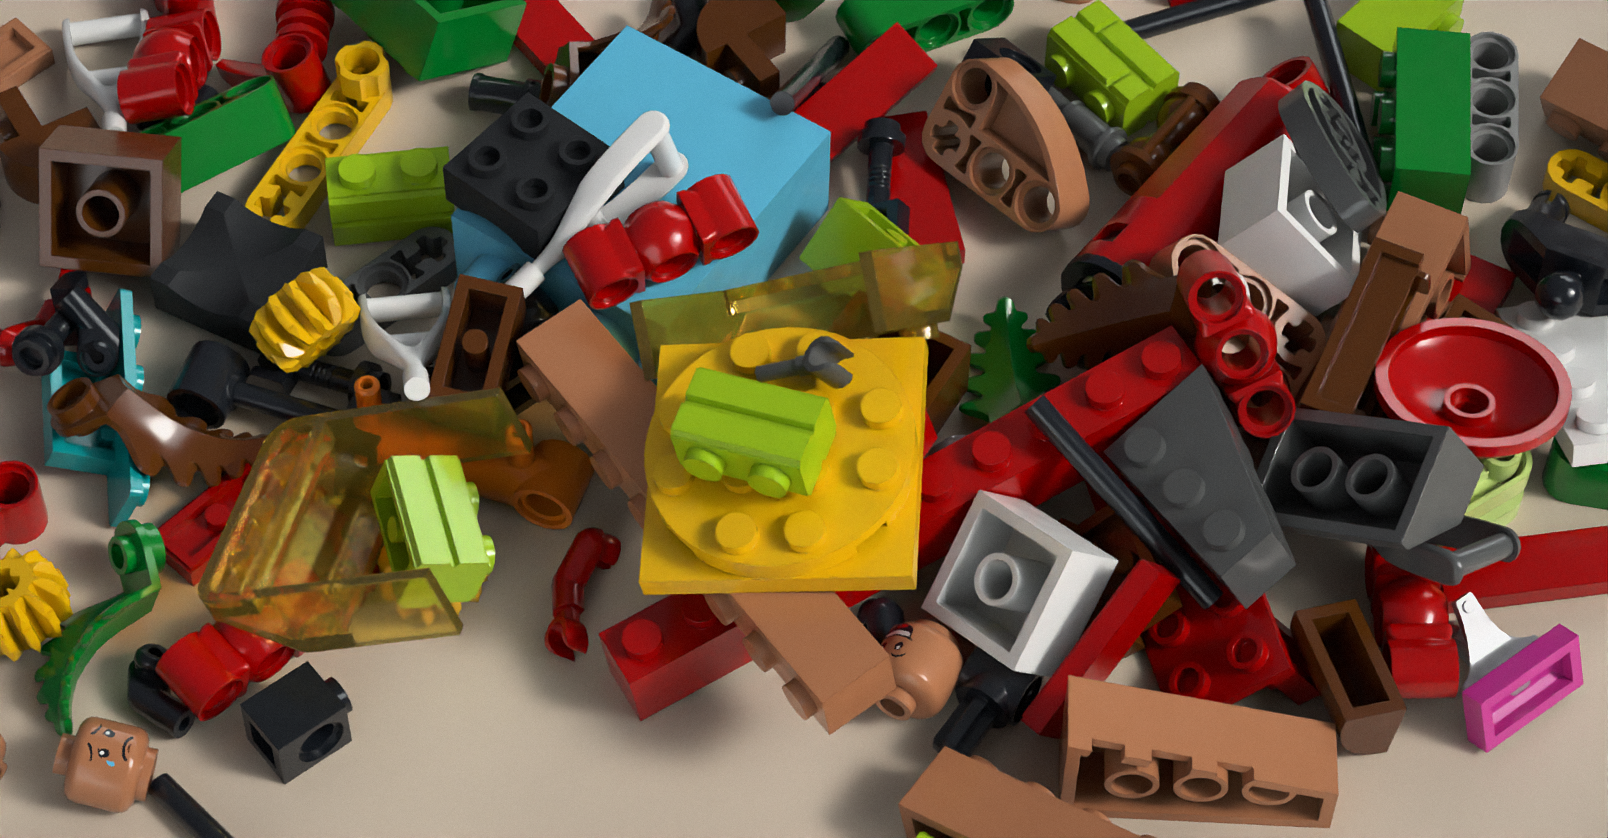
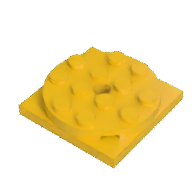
M782 327L745 333L725 343L660 345L655 409L647 431L644 447V467L648 485L639 572V585L643 594L916 590L928 369V347L925 337L849 339L839 334L819 329ZM820 336H829L854 353V357L843 359L838 363L853 375L851 382L843 388H831L813 374L801 377L797 375L764 382L829 399L836 422V435L826 459L822 461V469L811 495L805 496L787 491L784 497H770L754 490L746 480L722 475L719 481H706L690 474L680 464L670 438V429L681 403H685V394L696 368L702 367L758 381L755 374L756 366L803 356L808 346Z

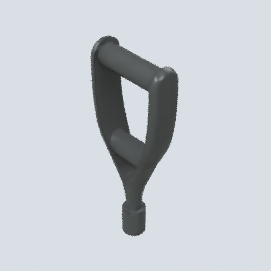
M1464 515L1461 524L1409 550L1372 545L1383 559L1394 566L1448 586L1459 584L1463 576L1495 562H1511L1518 557L1521 550L1518 535L1509 527ZM1436 545H1442V546L1452 547V548H1456L1457 550H1455V551L1452 552V551H1450V550H1448V549H1445V548H1442V547H1439V546H1436Z

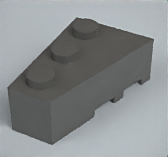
M1201 364L1103 452L1129 485L1243 607L1247 609L1296 566V563L1270 500L1257 476L1248 447L1243 442L1235 423L1234 414L1228 399L1203 364Z

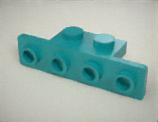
M120 288L106 310V313L119 327V358L114 370L102 377L89 376L78 365L77 352L65 350V356L61 365L51 374L41 376L44 466L106 475L109 526L116 527L122 521L128 520L136 507H142L145 504L149 493L150 476L142 473L137 468L118 432L107 424L100 426L93 433L83 437L76 435L62 437L58 435L51 426L52 416L47 410V404L60 387L71 380L81 377L89 378L92 383L119 374L133 387L142 391L144 369L141 365H136L135 350L141 334V318L139 315L133 314L132 291Z

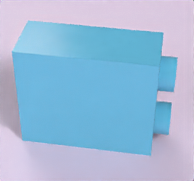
M627 25L551 108L609 146L643 113L653 110L665 114L670 122L669 133L678 152L687 158L689 167L685 177L660 201L664 200L677 204L676 192L687 190L693 184L715 174L730 175L759 230L757 239L743 251L724 259L712 260L710 264L705 266L702 265L698 258L697 263L692 269L668 282L656 283L645 279L646 291L635 293L626 301L607 309L596 310L589 306L566 258L555 264L543 275L545 280L539 287L555 303L559 312L581 299L657 386L660 345L715 343L829 209L831 131L794 112L785 116L776 114L771 108L770 100ZM650 152L624 179L625 187L612 199L625 190L655 162ZM457 208L451 215L457 278H459V274L496 282L497 278L510 266L519 263L522 267L527 261L530 263L534 261L505 232L487 219ZM458 279L455 281L454 289H456Z

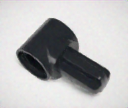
M977 646L967 659L958 677L955 693L959 705L934 737L933 748L939 753L946 746L970 757L991 728H1004L1007 723L1016 726L1021 722L1023 713L1040 692L1044 676L1013 671Z

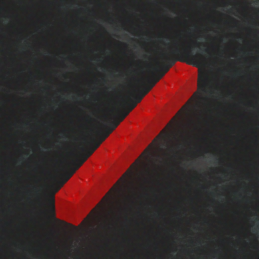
M1171 325L1043 395L1108 466H1111L1113 463L1103 451L1195 371L1201 363ZM1041 396L923 459L917 571L948 554L979 490L1022 499L1036 507L1085 480L1025 415L1024 412ZM881 590L834 592L850 608ZM671 594L598 633L609 670L640 721L753 661L742 641V638L746 635L734 621L727 626L722 624L708 606L703 594Z

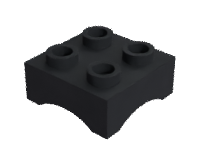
M528 92L443 166L446 200L461 210L475 213L496 225L524 253L535 260L554 236L579 184L610 146ZM624 180L607 201L611 200L625 187Z
M217 191L206 204L196 227L185 243L173 256L162 262L150 276L155 307L261 354L262 352L256 346L257 342L249 333V328L256 311L268 302L269 296L277 293L284 283H290L301 272H307L313 268L328 267L323 236L307 229L289 228L271 222L252 212L235 198Z

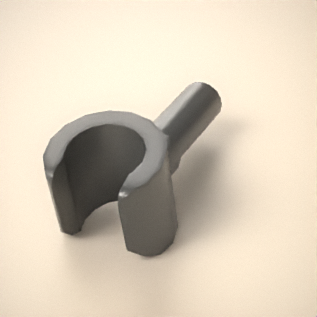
M820 336L808 346L803 356L756 366L755 374L760 382L813 374L829 387L839 389L848 385L853 375L838 363L843 359L854 357V353L833 338Z

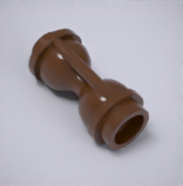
M1188 82L1184 86L1173 88L1166 95L1164 103L1157 114V130L1151 137H1138L1116 150L1110 158V168L1113 173V179L1120 190L1132 196L1220 103L1217 96L1209 88L1197 82Z

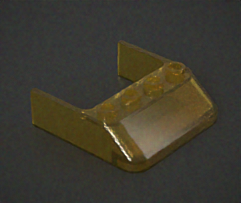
M958 241L869 250L859 253L860 261L723 291L631 302L629 304L644 379L649 381L655 380L658 377L660 345L725 343L745 333L770 328L805 327L832 332L849 339L878 338V336L899 332L900 337H925V339L940 337L938 324L951 320L963 269Z
M502 388L429 397L420 401L409 400L300 416L287 420L273 429L265 438L198 584V596L210 615L222 623L307 653L460 635L464 625L429 567L372 574L384 541L370 491L384 461L390 456L420 455L421 459H425L429 455H457L460 462L464 463L530 454L533 444Z

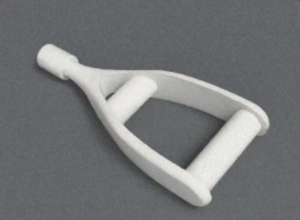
M140 8V13L70 23V19L67 18L62 21L64 49L71 76L77 87L93 99L103 110L102 129L127 132L126 119L121 111L117 94L118 75L122 70H126L127 66L88 71L76 56L74 46L140 37V42L143 39L142 35L150 18L147 9Z
M653 110L643 113L614 141L579 184L554 236L542 253L532 263L527 261L505 284L523 288L526 299L545 280L543 275L565 258L562 252L563 246L576 233L597 224H608L617 217L622 225H624L625 220L631 213L648 203L660 201L685 177L689 167L688 161L682 153L678 152L669 133L670 122L665 114ZM650 152L655 162L625 190L604 205L628 174Z
M441 286V292L366 298V294L360 295L358 297V305L361 308L359 313L360 326L367 348L377 359L403 370L404 392L409 399L413 401L424 400L430 393L429 375L425 368L437 359L451 307L449 289ZM439 317L430 331L390 335L377 324L380 322Z

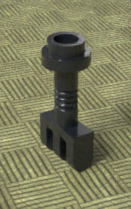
M883 117L872 118L864 123V129L858 132L857 138L858 150L868 156L866 202L870 203L909 236L910 207L899 198L890 200L892 159L905 151L906 136L900 131L901 126L897 121Z
M75 270L62 275L50 288L55 309L54 315L44 326H27L15 337L12 344L13 361L16 367L24 374L29 376L51 374L61 365L64 359V346H77V328L56 307V304L78 284L84 289L88 287L89 284L85 271Z
M263 353L257 359L260 366H253L246 381L249 384L287 395L291 394L298 381L348 394V402H350L355 392V381L361 376L370 375L376 377L379 380L380 388L391 391L392 385L390 374L384 372L380 364L366 360L360 362L355 370L315 360L309 367L300 368L296 372L286 373L275 363L268 360Z

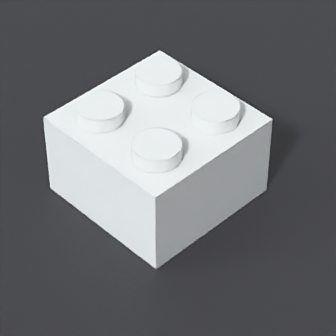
M1283 134L1227 169L1224 178L1218 244L1315 317L1348 298L1360 271L1362 232H1355L1339 217L1312 177L1294 143Z
M979 490L921 608L1011 670L1051 677L1080 639L1118 560L1029 502Z

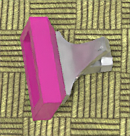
M1472 592L1463 594L1451 603L1457 618L1456 620L1449 621L1453 631L1452 638L1456 641L1459 657L1470 667L1467 679L1462 685L1467 737L1469 742L1484 752L1488 753L1584 684L1579 635L1559 623L1541 637L1536 635L1513 637L1501 631L1491 621Z

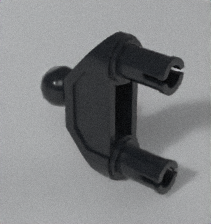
M1552 190L1540 191L1534 196L1527 209L1516 211L1509 216L1501 229V248L1508 266L1535 295V304L1540 312L1550 319L1563 321L1573 317L1580 311L1592 316L1608 315V238L1566 224L1565 221L1570 214L1568 201L1562 194L1557 193L1553 201L1547 204L1546 202L1551 197Z

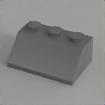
M1296 407L1294 420L1288 429L1277 436L1271 437L1256 473L1264 492L1270 500L1282 531L1409 550L1461 524L1484 465L1450 426Z

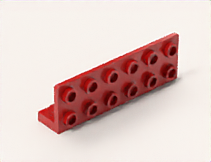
M1114 465L1109 466L1133 494L1141 497ZM1085 481L1094 509L1097 512L1107 504ZM1145 502L1146 508L1224 592L1210 607L1203 610L1187 591L1178 584L1176 589L1183 606L1142 633L1147 646L1145 650L1160 691L1231 705L1265 687L1271 691L1278 688L1297 705H1301L1319 696L1290 629L1274 617L1266 594L1264 593L1245 609Z

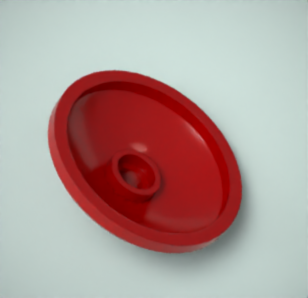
M1441 318L1410 326L1396 334L1385 344L1374 372V390L1377 400L1390 419L1450 426L1479 459L1512 456L1544 444L1555 436L1564 425L1569 414L1572 399V386L1568 373L1560 360L1546 346L1517 329L1482 319Z

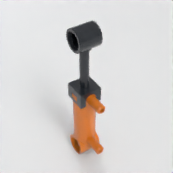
M198 341L192 346L166 397L174 406L178 417L200 418L207 423V429L220 428L224 425L231 411L242 407L335 434L340 469L380 471L384 461L390 456L420 455L421 459H425L429 455H457L458 459H460L466 482L475 483L480 497L514 506L515 510L523 518L547 529H565L571 525L595 470L587 453L568 442L548 439L542 440L534 446L533 428L530 422L525 419L511 421L507 425L506 438L450 421L433 418L432 416L403 408L401 394L381 389L379 380L370 375L361 376L355 381V392L345 411L246 383L250 374V367L247 361L231 347L216 341Z

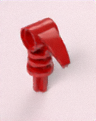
M278 0L275 12L277 22L275 40L264 49L261 57L262 63L221 59L215 66L222 79L231 87L259 76L272 75L287 110L296 114L309 113L332 84L322 62L328 52L330 30L333 28L335 21V8L330 0Z

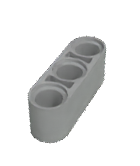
M1481 32L1471 37V176L1465 198L1478 203H1492L1501 199L1507 193L1519 148V54L1517 46L1503 34Z

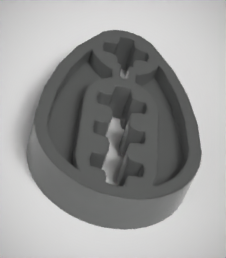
M1311 81L1302 82L1281 98L1278 102L1280 116L1312 177L1339 217L1355 232H1362L1385 215L1387 208L1383 180L1379 174L1373 154L1363 136L1336 101Z

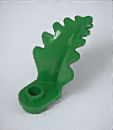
M1007 296L998 299L995 311L986 313L983 316V322L990 326L991 329L978 331L973 337L974 343L984 349L985 352L971 353L970 366L983 371V373L969 377L967 392L976 394L979 397L962 402L959 405L960 412L988 423L1047 393L1061 383L1060 376L1057 374L1036 371L1039 366L1047 363L1041 353H1032L1027 349V339L1036 333V330L1022 328V325L1028 320V315L1023 311L1016 310L1014 302Z
M131 519L122 521L116 526L114 537L109 540L108 556L113 570L120 576L123 592L78 611L66 621L61 622L60 627L64 630L62 636L53 638L41 647V655L51 656V658L35 672V681H44L36 698L40 704H48L45 718L48 722L54 724L55 730L60 736L63 733L70 735L73 733V696L77 681L96 651L109 639L151 612L156 598L162 589L159 574L165 567V546L160 532L152 523L141 524L137 520Z

